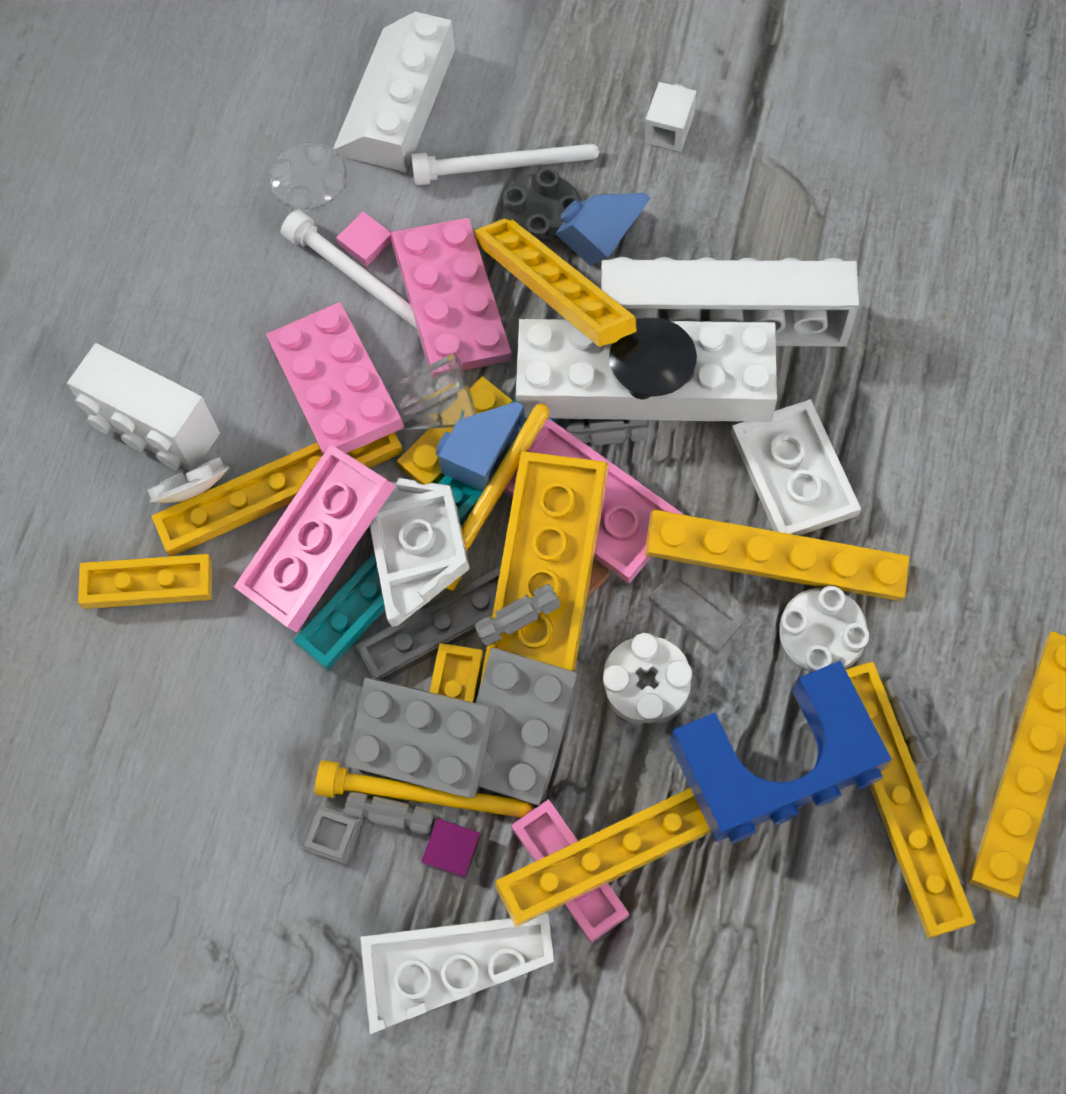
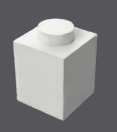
M659 82L645 119L644 143L682 152L695 114L697 91L687 89L678 84L671 85Z

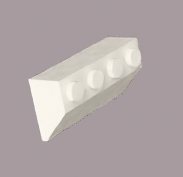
M413 12L383 28L332 150L333 155L404 173L407 172L412 160L411 154H414L455 51L451 20Z

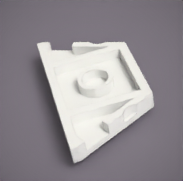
M398 478L397 482H391L396 487L370 524L387 620L391 627L400 625L470 569L454 494L448 485L435 483L422 485L418 484L415 480Z

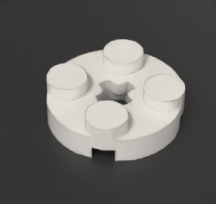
M648 633L638 634L633 639L626 640L618 645L606 660L603 673V687L607 703L619 717L633 724L643 725V723L651 724L658 722L659 724L667 722L683 709L689 698L692 670L684 654L674 644ZM641 671L645 673L649 671L656 674L655 681L658 686L655 689L650 686H646L643 690L638 688L639 677L637 674Z

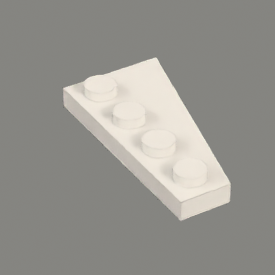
M543 914L516 928L511 918L360 937L370 1034L378 1032L404 1020L411 1019L437 1007L553 963L554 955L549 914Z

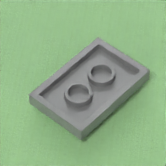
M491 648L476 703L495 707L478 783L479 787L538 806L544 803L580 673L502 649Z
M365 677L345 766L467 798L476 797L495 707Z

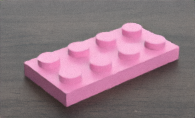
M469 218L391 232L392 246L414 314L431 377L509 362L512 352Z
M341 302L266 333L270 346L323 454L330 444L344 453H348L404 428L402 419Z
M547 418L528 452L605 461L608 463L609 470L594 559L630 584L652 558L644 556L650 513L654 509L682 515L683 513L549 418ZM518 468L503 491L512 499Z
M330 444L234 588L283 625L298 632L396 486Z

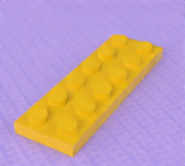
M521 451L492 619L497 616L496 611L523 596L528 595L529 598L535 596L533 591L545 584H550L553 587L561 605L558 609L547 615L544 612L539 613L540 618L510 635L504 632L501 634L503 639L487 646L481 683L491 648L502 649L575 671L609 470L607 462Z

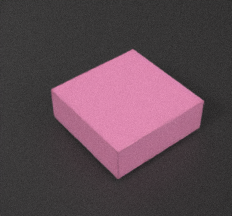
M362 212L336 237L338 245L366 267L392 243L391 232L365 212Z

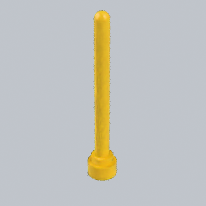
M537 404L533 408L463 524L461 530L466 553L517 470L521 451L528 452L549 417L550 411L545 404ZM462 576L446 588L454 591Z
M328 760L320 761L315 783V795L335 798L336 794L344 795L345 791H355L375 796L519 818L534 810L532 803L516 798L477 792L476 797L467 798L405 781L349 773L348 768L341 767L340 762Z

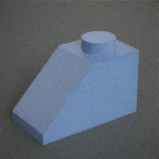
M646 193L593 195L582 202L575 200L562 213L560 218L564 223L555 234L591 266L610 256L651 198Z
M513 402L458 420L452 432H445L437 446L436 455L439 458L441 473L483 492L525 423L524 405Z

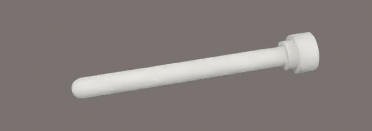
M584 144L437 160L435 156H427V152L411 154L415 186L429 185L430 180H438L439 175L594 160L599 155V148L595 144Z
M297 209L288 215L280 230L284 238L294 245H308L417 329L410 303L318 234L317 227L314 226V220L303 211Z

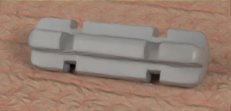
M604 419L589 421V425L583 426V422L569 423L566 425V431L584 444L591 442V446L624 443L625 438H630L631 442L646 440L648 438L647 420L623 421Z
M545 584L533 591L535 596L529 598L528 595H525L496 611L497 616L493 619L489 615L475 624V628L481 641L486 646H490L503 639L501 634L504 632L510 635L540 618L539 613L544 612L547 615L558 609L561 604L553 587L550 584Z
M898 676L885 681L883 687L889 702L892 703V710L905 742L908 741L910 744L908 751L912 761L919 764L933 759L937 755L938 750L932 737L926 736V732L929 730L915 699L908 696L911 690L906 679L903 676Z
M355 791L349 793L345 803V813L348 816L364 820L367 817L371 823L401 830L410 827L411 832L428 835L434 822V813L431 809L420 806L411 809L410 804L376 796L372 800L369 799L368 794Z

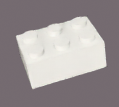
M98 343L93 345L67 382L76 397L75 404L89 416L87 422L92 427L104 434H108L111 430L121 435L123 442L139 452H143L145 448L156 454V458L171 469L177 470L179 466L188 471L196 469L220 435V431L202 396Z

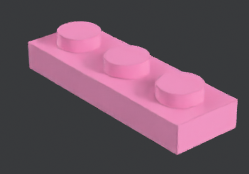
M549 799L511 825L513 832L534 862L578 841ZM608 883L564 904L590 943H593L629 917V912Z

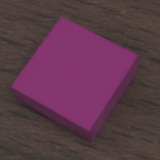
M437 818L421 862L425 866L466 879L481 834L480 832Z

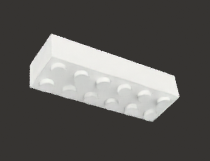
M627 257L602 260L601 290L632 313L636 321L644 318H661L669 321L773 322L776 329V346L847 347L859 308L857 261H843L839 258H829L823 261H801L797 258H785L781 261H759L755 258L716 260L709 257L697 260H674L668 257H661L655 260H632Z
M519 319L516 402L524 405L525 418H528L537 404H545L550 411L548 418L772 422L777 402L775 323L671 321L682 327L694 342L697 361L693 378L673 393L663 396H651L648 399L641 400L633 397L629 390L614 376L609 361L611 344L598 347L568 320Z

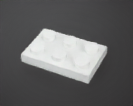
M811 399L774 411L772 422H741L732 426L731 435L774 531L801 536L859 516L861 507Z

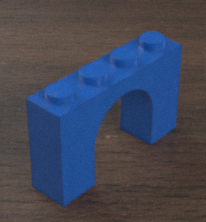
M841 660L799 677L792 690L815 736L817 744V759L814 769L799 779L789 782H773L762 779L747 770L736 756L716 712L673 729L669 743L716 843L728 837L731 843H737L754 835L757 832L756 825L770 819L774 825L784 823L799 815L797 808L814 802L816 807H821L841 797L840 790L856 784L858 789H863L883 778L881 772H883L892 759Z

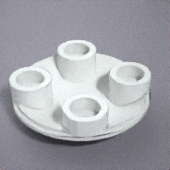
M218 457L187 472L186 476L188 479H185L183 472L159 482L158 485L147 489L150 495L149 502L173 503L195 497L210 489L221 479L229 469V466L223 464L221 457Z
M835 586L809 589L798 594L785 607L779 623L780 640L785 652L793 662L810 672L840 660L845 669L849 668L860 658L869 640L867 622L862 610L854 600Z

